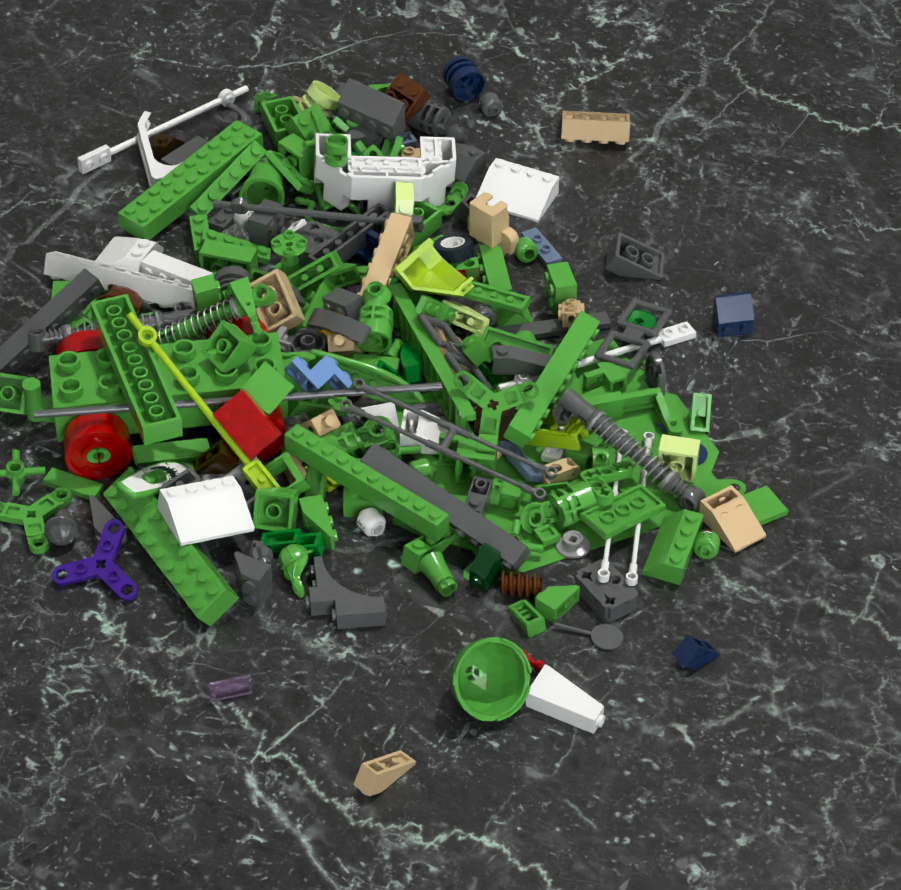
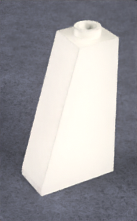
M544 665L530 686L526 706L594 734L597 728H601L604 724V706L550 666Z

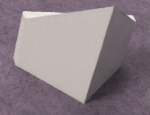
M389 402L361 408L373 416H384L393 425L399 427L395 404Z

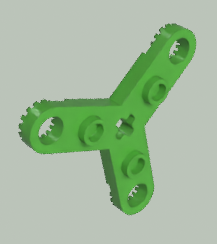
M465 370L457 372L453 380L454 385L483 408L479 429L480 434L499 436L502 411L533 400L539 394V387L533 381H526L494 393L470 372ZM460 375L468 377L469 382L467 385L462 386L458 383ZM525 386H533L535 393L532 396H527L524 393ZM490 399L498 401L499 404L496 406V410L488 407Z
M59 487V489L56 488L51 494L45 495L30 506L0 502V521L23 525L29 550L34 554H43L49 549V541L44 532V520L70 504L72 493L67 487ZM60 495H66L65 499H64V498H62V499L60 498V499H59L58 496H60ZM36 543H43V546L41 545V547H40V546H38V547L36 546V547H35V544H36Z

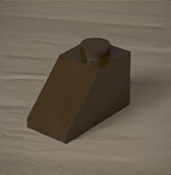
M159 133L151 141L154 159L161 161V158L184 145L185 142Z
M221 439L196 458L195 472L198 475L226 474L238 466L239 457L227 442Z

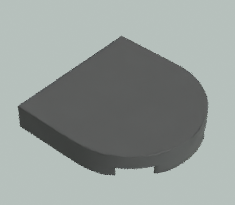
M652 351L646 355L644 373L652 387H660L662 394L665 395L666 373L664 364L659 353Z

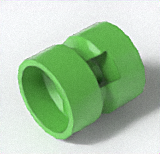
M342 134L327 136L325 142V163L331 167L344 166L347 163L348 138Z

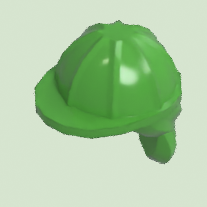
M291 544L280 552L278 563L280 570L283 571L284 578L291 581L294 593L302 599L304 598L305 591L300 576L308 562V556L313 553V550L307 551L301 545Z

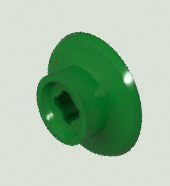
M633 310L626 320L627 322L650 329L656 323L655 317L645 310Z

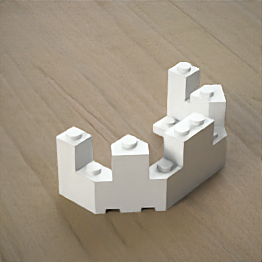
M316 133L314 183H324L323 200L339 210L349 206L351 199L367 200V211L376 204L381 203L390 208L393 213L395 182L413 183L414 202L425 201L435 207L445 203L446 187H452V182L455 180V138L420 137L421 158L351 156V134H342L348 138L347 163L342 167H331L325 163V142L327 136L331 134Z

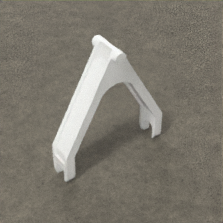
M144 111L138 122L137 142L149 187H151L178 165H164L154 159L147 135L151 124L148 120L151 112Z

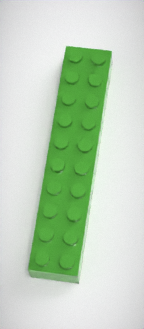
M238 120L234 121L119 211L120 228L137 238L152 239L187 211L254 140L264 148L262 133Z
M128 294L90 302L93 323L144 445L183 436L181 416L151 347H144L137 341L138 331L126 317L130 312H133L137 317Z
M130 466L103 495L196 617L207 625L212 626L239 597L197 543L180 546L157 508L158 494L133 500L116 487L118 481L137 471Z

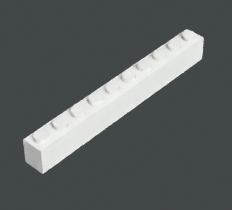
M57 251L46 253L44 274L49 275L51 279L72 281L83 269H87L100 280L105 289L103 292L108 291L109 284H115L135 291L142 298L143 303L146 304L157 303L162 308H173L174 303L187 301L194 307L191 285Z

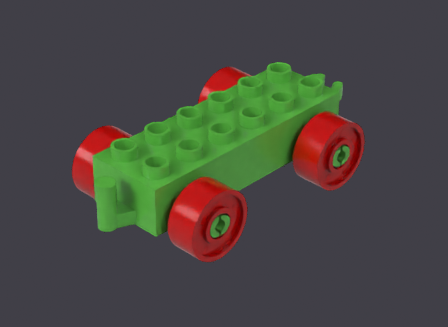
M232 316L231 324L238 326L258 347L248 362L225 373L221 372L201 352L216 329L214 325L213 331H208L205 340L191 341L189 339H181L175 343L159 344L202 399L234 397L265 361L295 386L290 392L292 393L296 388H302L285 372L284 368L296 356L299 359L305 360L310 369L316 365V356L312 353L281 352L278 332L269 333L265 324L259 319L258 322L261 330L264 331V335L256 337L247 316L238 320ZM94 330L79 331L64 338L58 345L56 354L49 356L52 395L42 398L41 384L35 377L25 379L22 382V389L24 391L28 419L32 422L43 421L56 424L58 442H64L65 461L68 468L77 476L91 480H102L118 475L131 461L130 434L139 433L131 412L34 418L33 414L35 410L127 404L98 332ZM152 349L173 400H192ZM282 401L268 416L283 435L257 455L260 462L278 454L285 445L284 434H286L284 417H288V401ZM223 405L208 407L213 413H215ZM199 407L177 408L182 419V428L212 425Z

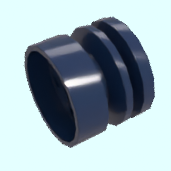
M464 56L456 57L444 67L442 77L454 96L460 101L472 100L483 91L485 79L470 58Z

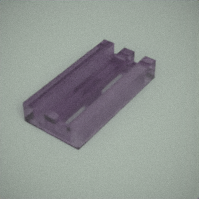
M250 674L209 683L211 702L252 694Z

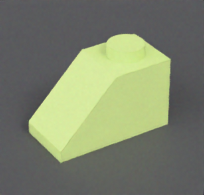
M395 182L393 213L413 215V183Z

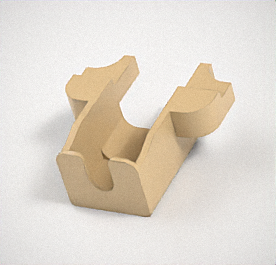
M486 192L482 193L470 202L467 225L469 235L474 237L478 243L482 242L490 248H494L500 243L503 256L506 253L511 255L515 252L516 244L519 243V237L517 232L509 227L508 205L504 201H499L494 206H488L487 202L493 198V195Z

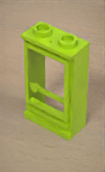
M550 409L546 419L541 418L543 425H552L550 430L539 429L538 432L534 430L533 432L536 435L532 442L525 444L579 451L581 447L577 437L578 434L581 433L582 438H588L589 433L584 423L576 417L567 425H560L554 420L553 410ZM557 426L564 427L561 431L556 430Z

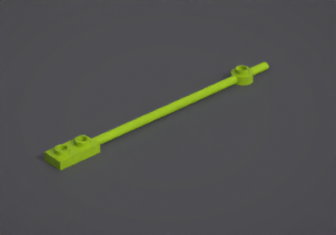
M133 312L127 314L126 317L138 331L137 341L139 344L153 349L243 462L245 467L242 468L241 472L255 490L280 487L258 458L254 461L249 460L212 415L213 412L156 342V330L150 326H143ZM144 336H148L150 339L145 340Z

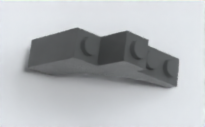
M322 556L314 557V565H310L311 577H315V580H312V587H309V596H305L306 608H310L311 616L332 614V621H336L337 629L386 625L384 597L367 596L348 590L330 576L324 566Z

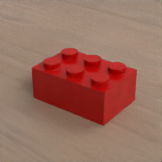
M242 389L212 414L249 460L254 459L283 435L246 389Z

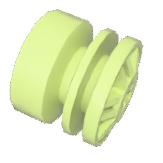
M314 80L307 89L309 95H303L302 100L297 105L302 112L317 103L329 121V118L333 115L332 111L338 108L340 95L328 85Z

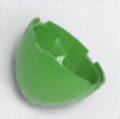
M499 637L481 638L465 646L454 658L449 674L450 688L459 706L469 715L482 721H501L512 716L526 701L531 688L529 683L530 673L532 672L528 658L515 643Z

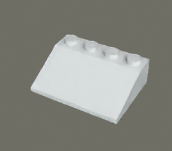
M496 158L489 167L476 197L485 192L493 195V198L487 202L488 206H494L499 201H504L508 205V214L538 223L559 193V176Z
M233 475L164 488L159 491L157 508L180 546L255 530L242 489Z

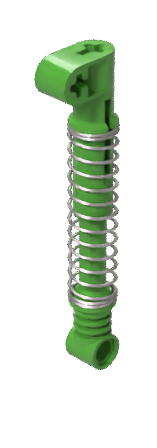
M260 283L252 289L255 309L262 306H271L276 301L275 291L267 285ZM233 295L229 300L224 299L223 304L218 302L216 306L211 305L210 309L205 308L203 312L198 311L197 315L192 314L191 318L185 317L184 321L179 320L178 324L173 322L171 326L167 325L165 329L160 328L159 332H157L156 342L158 344L175 343L181 339L193 340L195 336L200 337L202 333L206 335V328L212 332V325L217 328L216 324L219 325V322L222 320L225 321L227 319L232 323V316L238 320L239 318H244L246 314Z

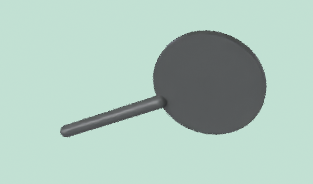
M556 622L553 623L555 627L590 635L593 644L603 650L617 649L623 642L621 630L611 624L597 625L591 632Z

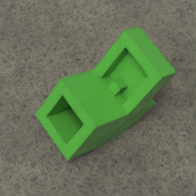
M609 362L597 363L595 370L583 373V388L585 391H589L606 385L611 392H622L626 390L627 376L619 366Z

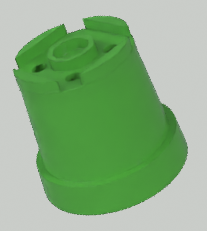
M257 163L252 167L248 179L243 183L239 197L244 198L249 204L260 205L264 199L284 205L283 174L273 163Z

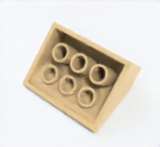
M563 111L561 139H565V142L581 140L583 143H591L592 140H595L601 144H608L609 141H615V144L619 145L629 142V114Z

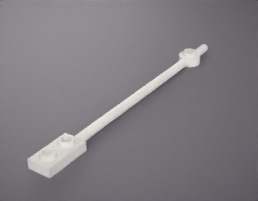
M245 85L234 91L230 89L222 90L217 99L148 130V138L220 104L227 107L226 104L228 103L233 104L235 97L249 91L248 86ZM137 136L112 148L104 145L78 157L79 172L85 174L111 162V155L137 144Z
M686 321L663 328L656 337L646 340L650 342V346L661 343L663 347L696 338V331ZM630 344L607 351L604 354L616 357L639 350L641 346ZM594 356L584 358L581 362L577 360L579 363L577 368L601 360L596 359ZM515 375L514 380L497 385V390L500 392L526 381H537L540 375ZM527 385L524 387V390L530 389L532 386Z

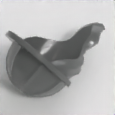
M65 509L58 510L55 517L47 520L44 526L45 535L57 546L72 543L79 531L77 522L69 517Z

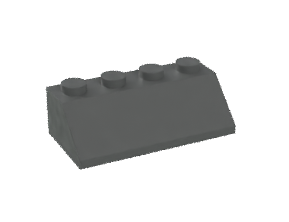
M351 78L347 80L338 100V116L390 140L396 139L397 136L405 131L404 102Z

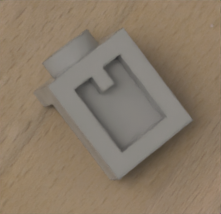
M280 326L277 332L281 352L290 353L291 343L289 342L288 327Z

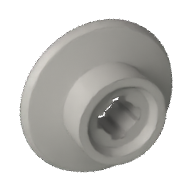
M575 530L562 534L560 541L555 543L556 551L563 557L570 559L585 556L591 547L589 540Z

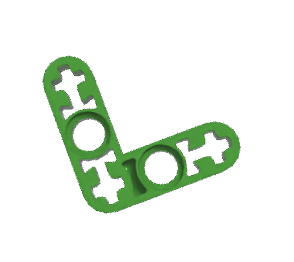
M621 461L584 470L580 473V482L584 481L591 487L599 505H611L614 502V492L607 483L632 477L633 464L631 462L628 463V461Z

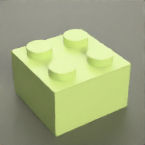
M662 434L658 451V463L664 460L663 467L665 468L670 465L669 471L675 469L679 473V477H681L680 481L684 480L688 483H695L700 440Z

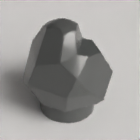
M263 541L254 542L253 548L249 550V556L272 565V549L267 547Z

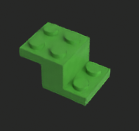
M440 433V435H439V444H440V445H441V443L443 442V440H444V438H445V436H446L447 434H445V433ZM455 434L448 447L449 449L495 471V454L477 453V441ZM439 453V466L455 467V484L471 485L474 475L495 479V476L458 459L454 460Z

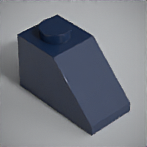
M686 635L672 653L678 659L676 662L684 669L688 667L694 670L720 656V653L708 641Z

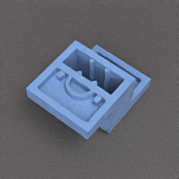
M327 355L311 370L308 368L307 362L302 358L299 359L297 356L284 368L285 372L305 392L317 391L325 383L333 390L347 389L353 384L350 375L342 371L338 367L337 362Z

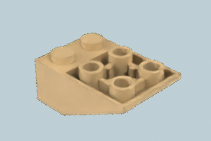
M732 485L700 500L699 513L704 514L703 522L712 531L717 533L720 539L735 553L766 537V533L745 498Z

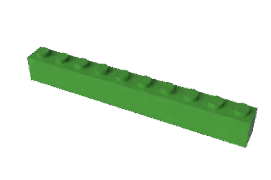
M580 311L536 381L539 387L538 396L521 405L503 436L504 438L521 448H524L527 442H532L536 435L533 431L536 430L538 432L543 423L541 418L546 419L550 412L548 407L553 408L558 399L555 396H560L565 388L562 384L567 385L572 376L570 371L572 373L575 372L579 365L577 360L581 362L586 353L583 350L588 351L593 342L591 338L595 339L600 331L597 329L600 323L599 320ZM534 387L531 389L528 396H532L535 393Z
M296 424L284 434L286 452L435 542L440 540L449 531L448 513L299 424Z

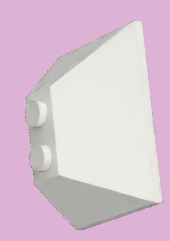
M115 236L95 261L142 273L141 261L153 250L162 253L164 248L158 243L147 239Z

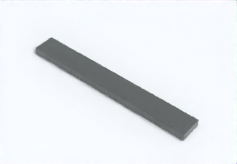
M606 311L588 314L600 321L597 329L611 328V322ZM559 318L496 327L513 334L522 330L530 331L535 335L536 339L566 335L568 332V327H563L562 321H559ZM465 332V338L471 336L473 332Z

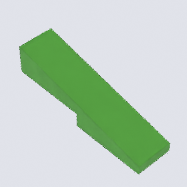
M207 438L136 445L131 447L135 465H152L164 461L195 462L196 458L208 450L210 446Z

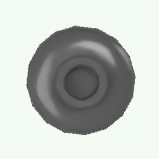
M493 92L483 94L478 102L485 116H495L501 112L503 107L501 100Z
M480 303L473 308L476 312L490 319L488 326L493 327L495 325L497 314L490 305Z

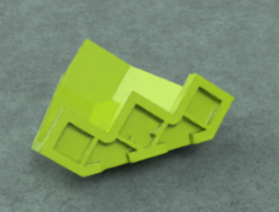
M431 238L426 239L405 257L400 264L392 269L406 288L412 292L462 298L475 287L471 282L474 279L472 276L466 278L440 256L432 246L434 242Z

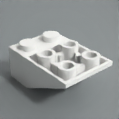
M404 409L402 429L438 444L440 433H448L449 430L438 426L437 423ZM420 410V411H423V412H425V413H427V414H429V415H431V416H434V417L440 419L439 417H437V416H435V415H433V414H430V413H428V412H426V411H424V410ZM400 433L401 447L421 446V453L439 455V452L426 447L425 444Z

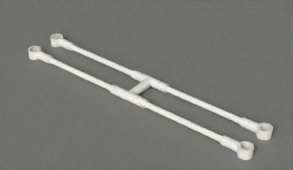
M645 432L643 435L644 446H647L645 453L651 451L652 444L654 443L655 434L652 432ZM619 452L617 453L616 463L622 460V454ZM645 469L642 471L641 484L644 487L646 486L645 476L647 474ZM619 480L613 483L614 496L618 495ZM641 522L636 524L632 560L629 565V572L626 574L625 582L629 586H634L638 583L636 561ZM611 538L605 542L604 557L601 562V569L598 570L597 580L602 583L608 582L610 577L608 557Z

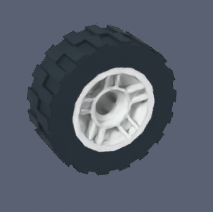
M466 234L445 235L435 240L433 244L436 251L449 264L467 261V259L474 255L472 238Z

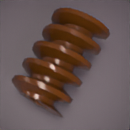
M503 569L501 578L502 594L506 595L509 590L511 596H514L517 591L519 597H522L525 592L527 598H530L532 593L534 598H536L537 594L542 592L544 575L542 574L540 579H537V575L534 573L532 578H529V574L526 572L524 577H521V573L518 571L514 577L512 570H510L506 576Z

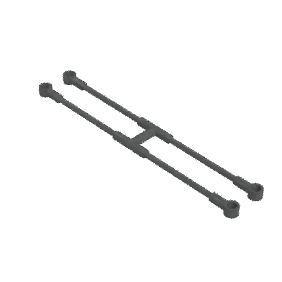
M356 378L353 381V389L355 391H364L373 396L376 395L449 430L441 445L373 416L353 405L349 399L341 401V411L345 413L352 412L361 417L364 416L421 442L434 451L454 460L458 459L519 487L520 490L532 495L536 501H543L545 499L546 491L543 488H534L525 483H519L449 449L448 447L455 434L467 439L470 438L531 466L532 469L545 474V477L549 480H553L557 476L556 467H547L538 462H532L473 435L472 432L441 418L438 419L377 391L376 388L365 384L361 378Z

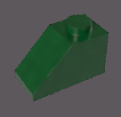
M486 542L482 545L469 569V582L475 588L485 592L500 578L501 552Z

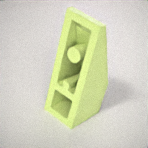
M454 300L442 301L457 309L452 324L473 333L479 331L483 336L490 319Z

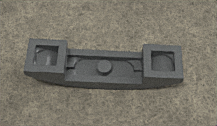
M314 308L306 324L321 331L324 329L345 336L349 340L364 345L372 329L357 320L320 308Z

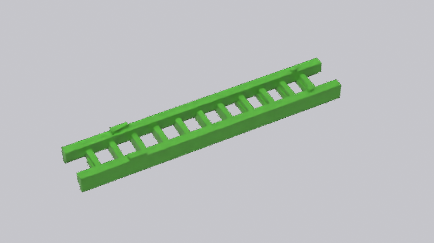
M401 283L388 285L393 296L394 325L404 343L409 341L420 354L421 373L427 383H442V390H435L432 393L448 422L466 429L474 435L468 421L476 420V412L466 395L454 385V374L438 346L419 321V314L414 312L416 308L412 303V299L408 296Z

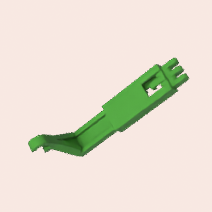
M248 276L230 282L227 290L221 293L222 302L224 299L229 300L234 295L249 319L255 336L264 335V331L261 330L258 322L259 318L256 314Z
M660 387L625 394L617 391L583 398L596 409H601L605 412L607 418L621 417L624 412L654 407L668 435L682 436V429L674 430L672 426L677 425L678 419L671 418Z

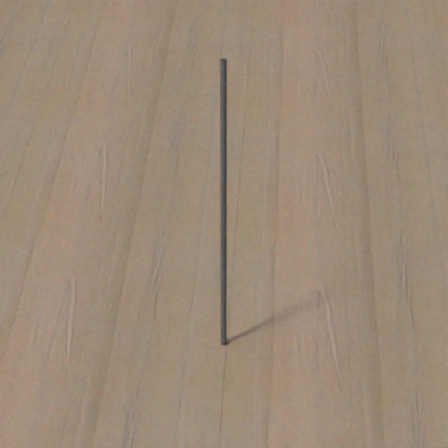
M442 383L374 388L383 394L442 390ZM354 389L289 393L283 401L371 394L364 391L357 392ZM233 397L202 400L207 406H220L227 403ZM193 400L174 401L177 408L198 407ZM127 404L35 410L33 414L34 418L130 412Z

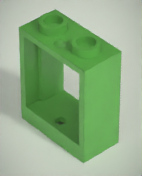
M288 452L283 453L264 466L273 478L289 468L296 481L286 488L299 489V495L310 488ZM252 484L248 485L250 488L256 491Z

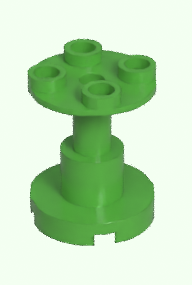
M286 230L271 240L273 252L283 256L281 262L276 264L273 270L278 268L289 276L303 268V266L299 265V259L296 256L305 252L307 239L293 230Z

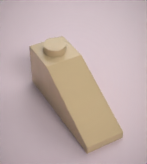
M399 750L364 762L360 766L354 786L367 796L381 793L411 769L416 761Z

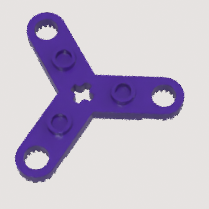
M118 519L109 520L104 526L94 556L57 566L52 572L54 582L62 587L99 577L121 600L130 602L134 598L136 599V596H138L137 585L114 563L125 533L123 523ZM115 525L120 527L117 533L109 532L111 527ZM100 562H101L102 564L105 563V566H106V567H105V568H102V567L99 568L98 563H100ZM60 572H67L68 575L65 579H58ZM127 586L133 588L131 594H123V589L127 588Z

